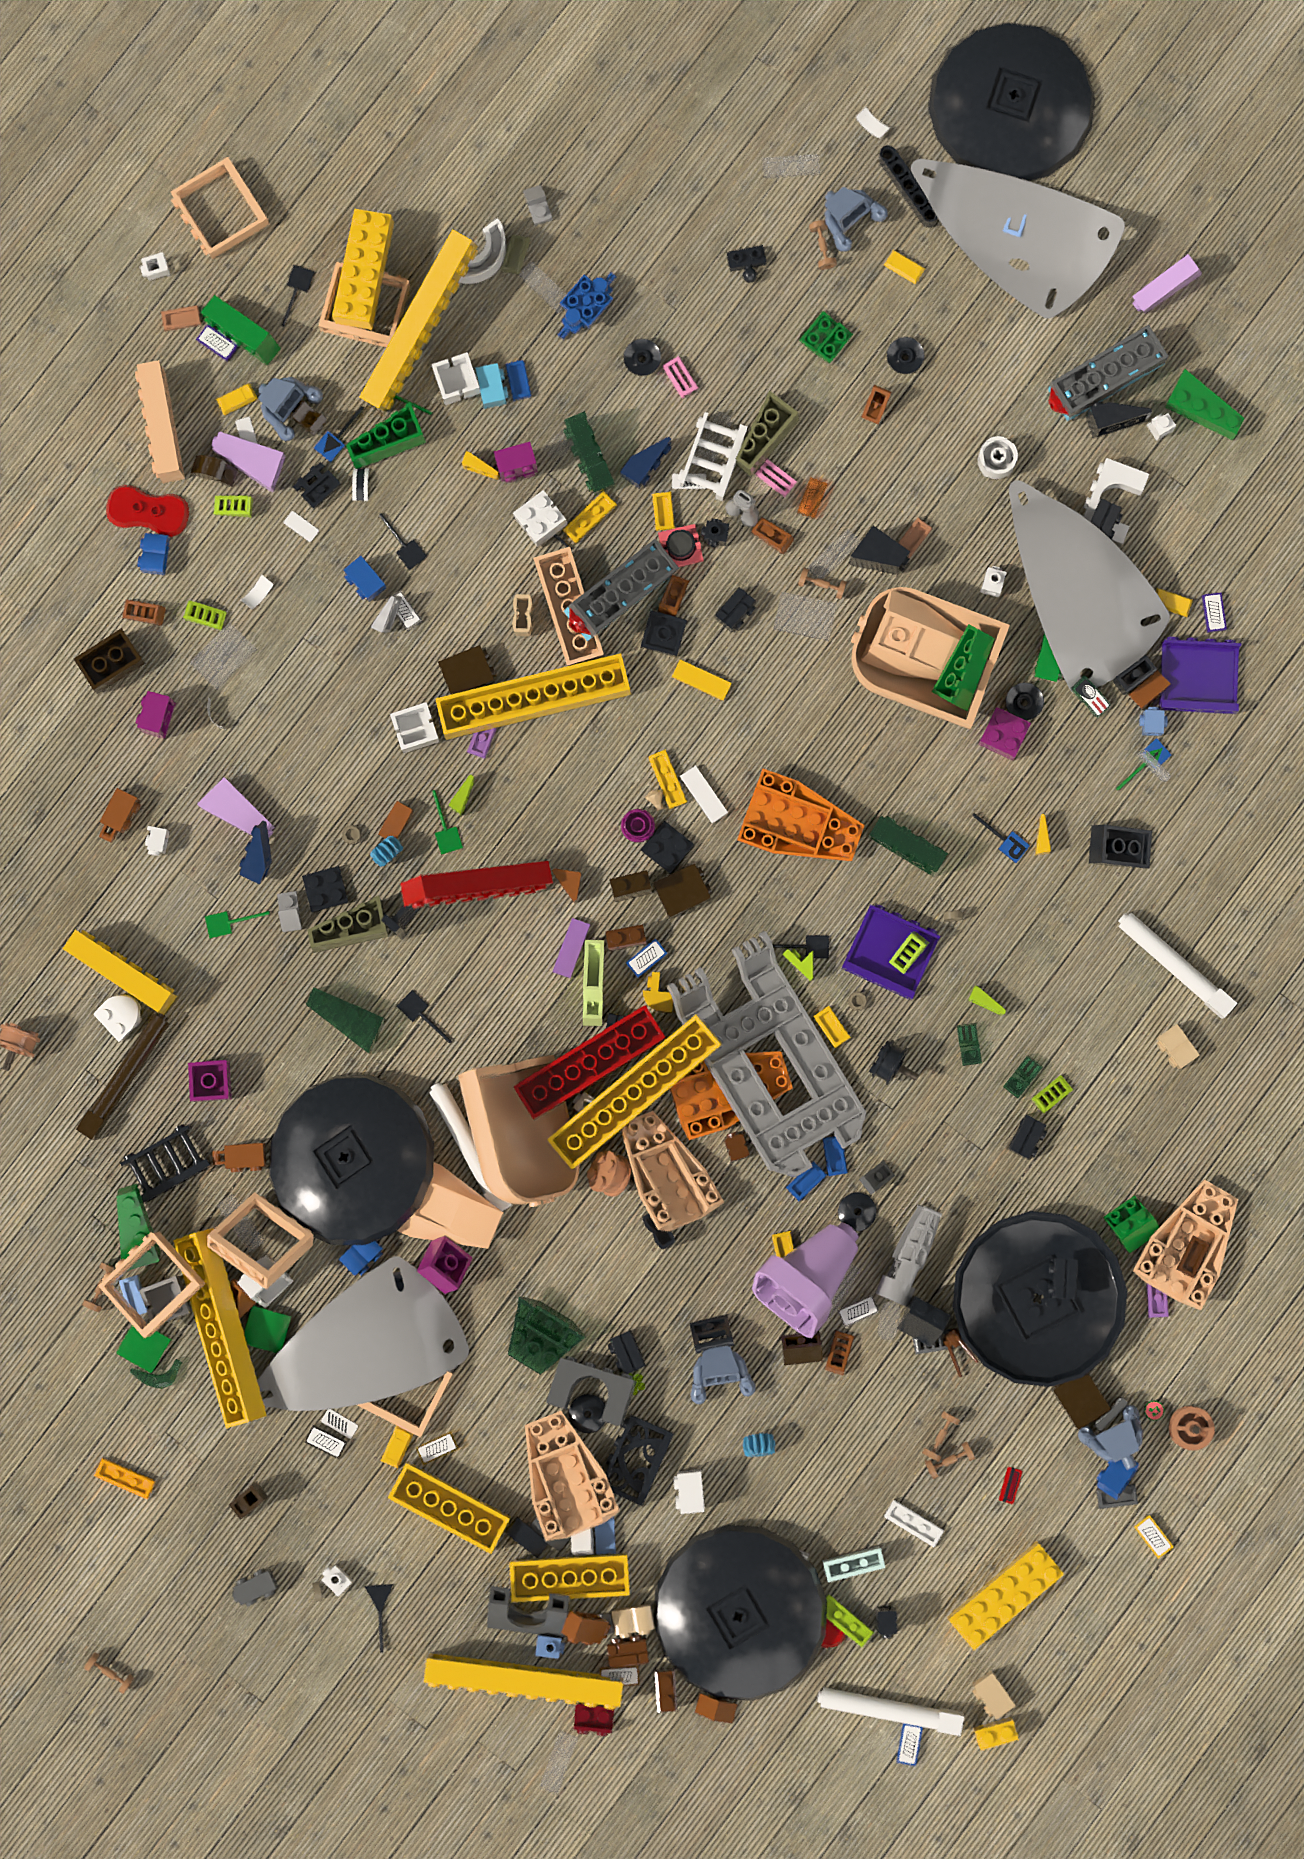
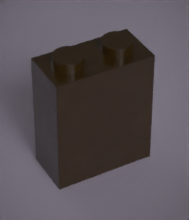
M478 645L438 661L451 695L495 683L494 677L497 676L493 666H488L486 660L490 658L486 649L482 650L481 646Z
M692 864L653 883L669 919L711 900L710 895L713 893L709 884L705 885L702 880L705 876L701 867H696L695 864Z
M647 870L609 879L615 903L652 894Z
M1088 1373L1082 1378L1055 1385L1051 1389L1077 1430H1080L1111 1410Z

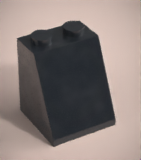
M873 525L851 554L849 564L855 567L897 575L899 571L903 572L908 566L910 551Z
M913 1296L896 1329L931 1347L943 1333L951 1315L917 1296Z

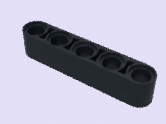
M883 146L879 153L880 165L921 224L926 228L934 227L938 217L914 175L893 146ZM890 154L892 158L885 159L883 155ZM901 169L903 173L896 174L893 170ZM911 184L913 188L906 189L904 185ZM921 199L924 203L918 205L914 200ZM932 214L934 219L929 220L925 215Z

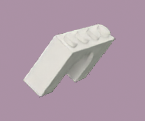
M1106 458L1104 463L1100 462L1096 472L1099 474L1097 481L1093 480L1090 491H1093L1091 498L1087 497L1083 508L1086 511L1082 516L1091 521L1099 503L1100 495L1108 489L1120 488L1140 496L1149 474ZM1122 523L1115 524L1112 529L1115 531L1112 541L1119 548L1123 545L1130 527Z

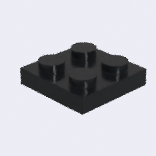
M650 610L640 647L677 657L687 620Z
M664 820L643 846L641 852L671 874L694 844Z
M339 866L302 875L311 913L349 903Z

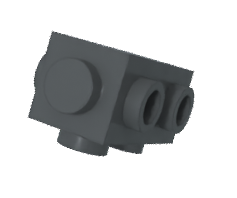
M262 1568L254 1572V1577L250 1579L244 1577L236 1581L237 1585L233 1587L232 1596L236 1603H240V1606L246 1604L248 1607L258 1602L257 1598L262 1595L267 1598L275 1594V1589L279 1586L271 1569L265 1571Z

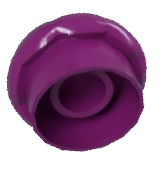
M632 809L621 820V831L632 842H644L654 833V818L644 809Z

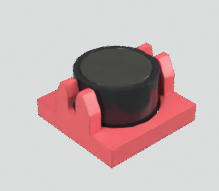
M695 524L658 532L660 545L671 556L678 567L704 561Z

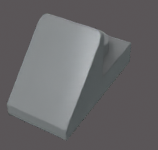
M541 185L523 190L534 225L537 226L552 221L546 196Z
M297 892L277 894L278 915L282 931L302 930Z

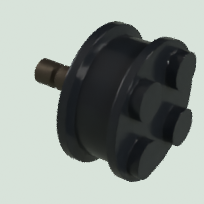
M892 1039L890 1041L887 1040L885 1045L881 1047L877 1055L878 1059L869 1070L872 1073L871 1077L875 1078L877 1076L886 1081L887 1086L890 1085L898 1072L910 1077L914 1081H916L919 1074L903 1066L909 1049L907 1047L902 1049L895 1045Z

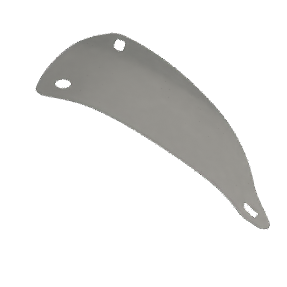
M917 159L911 164V172L925 193L934 212L964 253L1002 289L1044 318H1052L1061 313L1092 286L1112 258L1125 229V223L1120 216L1073 196L1029 181L948 162ZM924 168L935 171L936 177L930 178L922 175ZM1027 214L1021 237L1003 232L1008 218H1011L1008 229L1018 232L1023 216ZM1102 227L1109 229V237L1106 240H1100L1098 237V231ZM1017 258L1026 261L1029 264V270L1021 271L1009 265L1010 259ZM1055 288L1057 295L1051 309H1047L1045 303L1049 291Z
M1020 480L1013 481L1009 487V496L1016 538L1028 585L1045 635L1071 692L1079 694L1075 689L1085 680L1080 677V672L1084 668L1092 669V677L1086 680L1096 689L1113 680L1145 655L1164 631L1169 622L1170 614L1139 569L1100 529L1061 502L1048 497ZM1025 491L1028 499L1027 505L1021 504L1018 497L1019 493ZM1158 614L1161 617L1160 621L1147 626L1140 624L1142 619Z
M395 1256L362 1277L317 1313L281 1349L257 1382L260 1392L270 1390L273 1393V1397L262 1399L265 1407L293 1411L341 1408L384 1399L425 1385L463 1363L468 1357L469 1347L462 1327L444 1297L432 1283L417 1272L415 1267L401 1257ZM395 1267L400 1269L404 1282V1290L401 1292L397 1290L393 1276V1269ZM447 1339H451L454 1342V1349L451 1353H445L443 1350V1343Z

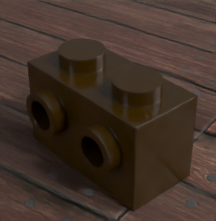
M817 1331L812 1338L805 1337L800 1333L781 1335L784 1366L823 1361L820 1331Z

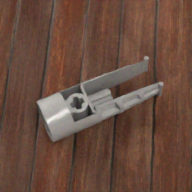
M920 1204L917 1205V1209L910 1218L892 1257L895 1259L887 1276L882 1275L875 1292L876 1294L906 1307L909 1306L916 1290L912 1287L919 1269H923L942 1213Z

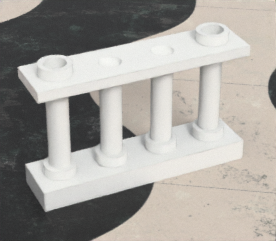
M705 412L703 417L699 416L696 425L699 428L685 470H680L677 480L680 481V487L682 488L685 481L714 490L713 492L716 493L715 499L723 501L736 464L735 458L742 446L748 427L741 424L739 430L723 427L707 421L708 413ZM706 428L732 437V440H735L733 447L729 446L727 448L701 439L703 429ZM701 446L726 455L729 458L727 465H719L694 456L697 447ZM693 463L719 472V475H722L721 482L714 483L688 474L691 464Z

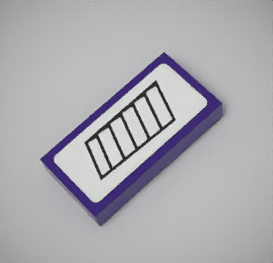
M208 324L196 339L226 362L229 361L238 348L235 343Z
M1221 592L1202 595L1207 633L1226 631L1227 626Z

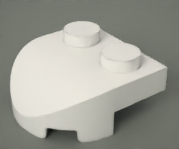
M118 994L107 999L94 1013L95 1017L118 1042L122 1041L135 1027H138L142 1019L140 1018L141 1006L131 995Z

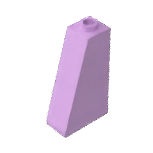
M1188 254L1132 297L1135 301L1132 304L1138 312L1142 310L1144 313H1147L1201 276L1202 273Z
M219 431L218 436H215L212 441L214 452L264 488L273 492L286 458L284 453Z
M225 778L197 803L201 809L251 835L253 827L255 825L258 826L263 820L267 822L268 836L270 837L273 834L272 830L275 827Z

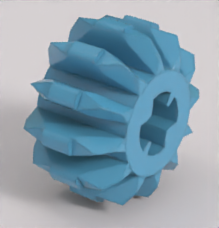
M388 836L371 851L370 856L373 858L372 860L380 867L385 866L403 850L401 842L394 836Z
M765 1433L744 1437L743 1451L745 1456L764 1457L775 1453L773 1435Z

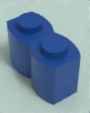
M145 533L144 538H141L140 549H143L142 556L138 557V567L142 573L165 575L170 544L168 535Z
M377 1241L367 1245H353L339 1260L354 1276L358 1273L362 1276L369 1269L367 1265L372 1260L376 1262L383 1255L381 1251L384 1248Z

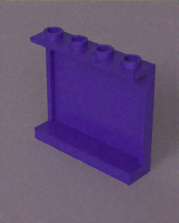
M1167 637L1162 642L1161 674L1171 685L1160 694V710L1236 714L1239 711L1237 690L1239 648L1241 643H1236V640L1217 642L1216 639L1198 641L1197 638L1179 640L1178 637Z
M875 903L874 906L870 904L841 969L912 1000L941 936L937 935L938 931L927 927L926 930L919 927L920 923L910 919L908 922L902 919L903 916L899 913L892 911L891 914L884 911L885 907ZM916 931L929 944L906 973L903 974L890 964L889 961L911 932ZM914 939L912 940L917 946H921ZM907 946L913 953L916 952L911 946ZM904 951L902 952V954L906 956L909 960L911 959V957L908 954H906ZM897 958L904 966L907 964L901 958Z

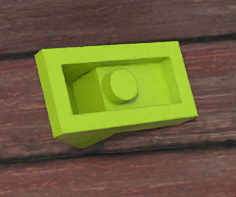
M787 949L783 953L810 981L814 978V951L803 961L800 960L802 956L795 949L792 951Z

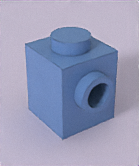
M1148 707V710H1145L1143 715H1140L1139 726H1142L1143 736H1162L1164 734V727H1167L1168 722L1167 716H1164L1165 711L1160 710L1159 707Z
M538 1634L535 1656L559 1659V1655L564 1654L565 1642H561V1637ZM552 1644L554 1648H549L547 1645Z

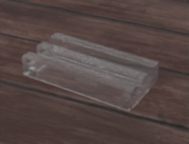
M1140 750L1136 754L1161 782H1167L1171 778L1166 769L1147 750Z

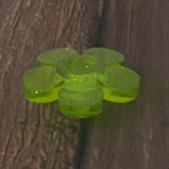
M632 1373L627 1374L633 1376L632 1380L636 1382L633 1395H637L638 1390L643 1391L645 1389V1384L641 1382L643 1380L641 1374H637L635 1379Z

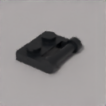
M727 1315L689 1323L696 1354L702 1353L703 1350L728 1345V1347L734 1346ZM726 1335L725 1338L716 1339V1340H712V1341H707V1342H703V1343H700V1342H699V1341H702V1340L711 1339V1338H715V1337H720V1336Z

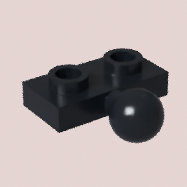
M763 245L726 252L729 271L745 269L742 276L747 283H753L757 279L758 275L756 270L753 269L754 267L767 265Z

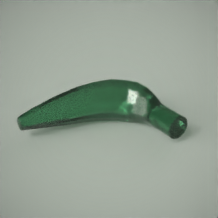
M176 1359L171 1368L163 1374H151L131 1368L130 1373L147 1386L162 1389L173 1384L183 1362Z

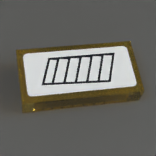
M452 1431L415 1447L423 1465L459 1449Z

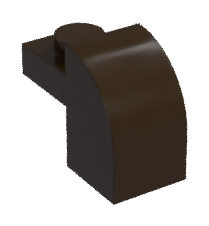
M301 400L289 415L292 420L313 436L324 427L327 419Z
M196 455L191 469V474L205 480H215L228 487H233L238 472L237 468L226 464V461L206 455Z
M255 1482L228 1505L241 1520L264 1502L268 1495L258 1482Z

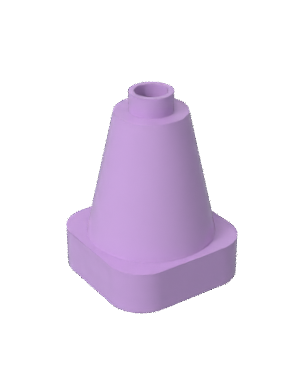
M840 1223L838 1226L828 1225L783 1258L772 1255L755 1274L752 1287L753 1293L762 1304L798 1333L812 1338L827 1321L832 1307L831 1301L858 1251L855 1243L858 1239L857 1233L845 1223Z

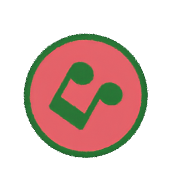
M1149 1401L1144 1407V1414L1150 1420H1159L1164 1415V1407L1158 1401Z

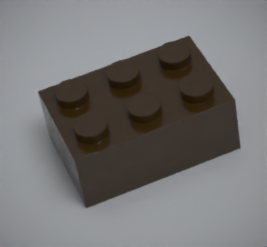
M122 628L74 658L75 663L97 694L146 664Z

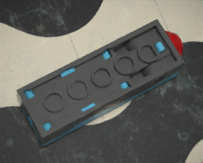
M1147 325L1052 381L1048 388L1050 393L1048 403L1054 412L1063 414L1068 422L1092 408L1093 404L1102 402L1163 366L1169 356L1151 327Z
M655 538L573 601L563 611L569 618L570 628L576 633H581L589 641L670 578L679 567Z

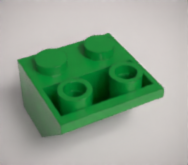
M1135 1195L1103 1217L1129 1254L1149 1241L1150 1237L1159 1229L1155 1218Z

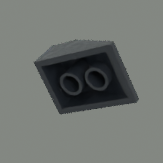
M1098 402L1092 405L1086 420L1094 439L1147 422L1152 410L1151 408L1111 402L1103 404V402Z
M1091 825L1089 864L1149 869L1152 831L1112 825Z

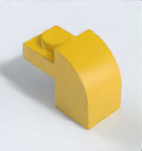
M652 972V976H648L647 988H651V991L643 990L644 1001L649 1008L656 1012L672 1013V996L669 992H659L660 972Z

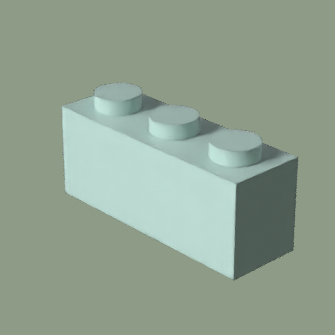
M879 1546L822 1560L828 1582L885 1568Z

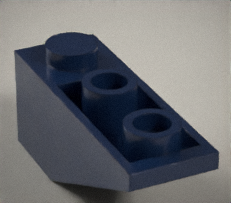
M666 437L631 456L620 472L621 477L638 489L642 485L645 486L651 478L649 475L652 470L656 471L662 462L660 461L661 457L670 452L672 448L671 438Z
M264 820L258 826L255 825L251 832L253 838L248 842L245 848L247 852L246 857L242 858L239 865L241 867L239 875L259 885L267 877L272 863L267 822Z

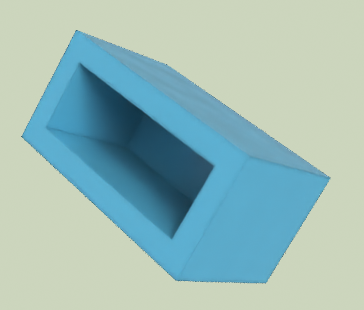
M498 363L476 367L484 409L505 405V398H509L507 387L502 386L501 380H505L503 368L499 369Z

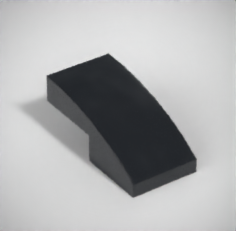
M518 1516L505 1530V1533L536 1558L549 1545L544 1541L543 1537Z

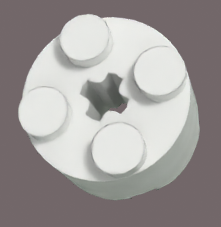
M996 436L988 439L981 447L978 455V466L983 475L992 479H1001L1008 476L1013 471L1018 459L1017 448L1005 437ZM995 455H998V458H1001L1000 461L994 458Z

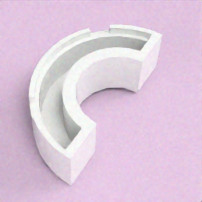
M498 218L483 228V234L486 239L484 250L474 260H470L468 272L464 277L461 276L459 283L473 284L482 282L494 275L501 267L506 254V239L502 224Z

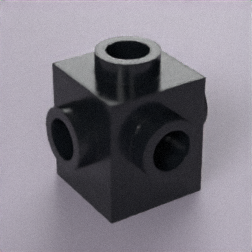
M720 519L707 520L706 526L702 525L701 531L704 543H707V546L710 547L726 546L729 523H722Z

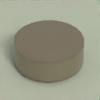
M350 825L344 828L342 838L347 844L355 845L360 842L362 833L358 827Z
M959 910L943 914L945 922L963 920V912Z
M853 992L848 998V1005L854 1011H861L867 1005V997L862 992Z
M313 1582L312 1587L315 1601H323L320 1582Z

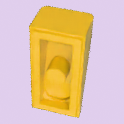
M469 451L465 452L462 461L463 469L499 480L498 471Z
M1041 814L1039 817L1035 856L1051 852L1046 816L1044 814Z

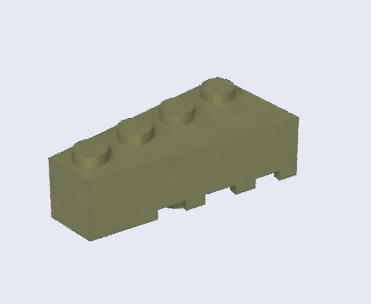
M771 391L768 392L766 400L761 406L759 414L735 458L737 466L751 477L800 421L799 413Z
M378 895L366 903L363 902L349 911L340 913L335 918L328 919L307 929L313 952L316 953L389 937L387 926L381 921L385 914L380 896Z

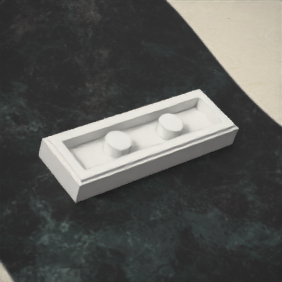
M696 766L680 776L712 824L728 814Z
M894 1499L884 1515L888 1520L934 1548L944 1532L942 1528Z

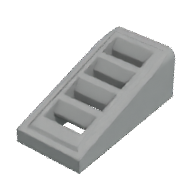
M401 596L390 597L371 625L372 629L382 633L391 631L402 601Z

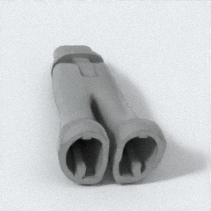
M743 490L737 491L734 497L725 505L727 514L729 516H738L743 511L740 519L746 527H754L758 522L759 512L755 506L756 500L754 497Z

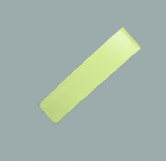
M585 940L583 1026H602L604 940Z

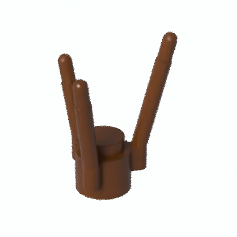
M955 1327L944 1335L946 1338L944 1344L948 1348L958 1376L961 1378L962 1373L951 1347L952 1345L954 1348L961 1345L975 1363L979 1361L962 1340L960 1330Z

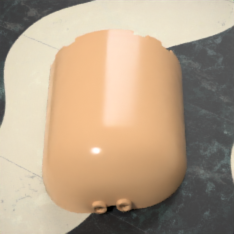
M896 587L880 593L870 603L865 616H860L857 626H860L859 632H854L851 640L854 643L851 654L852 667L858 681L872 693L971 729L1010 625L912 588ZM890 590L927 604L962 632L966 630L969 624L995 638L968 711L932 693L938 680L895 675L861 661L867 644H872L887 610L883 606Z
M554 1055L527 1059L503 1066L499 1064L477 1068L458 1075L483 1180L496 1197L507 1203L518 1205L530 1204V1207L542 1205L541 1201H543V1204L555 1202V1197L565 1195L572 1190L579 1176L580 1165L571 1170L547 1140L570 1121L566 1101L538 1119L533 1120L513 1088L514 1085L555 1061Z

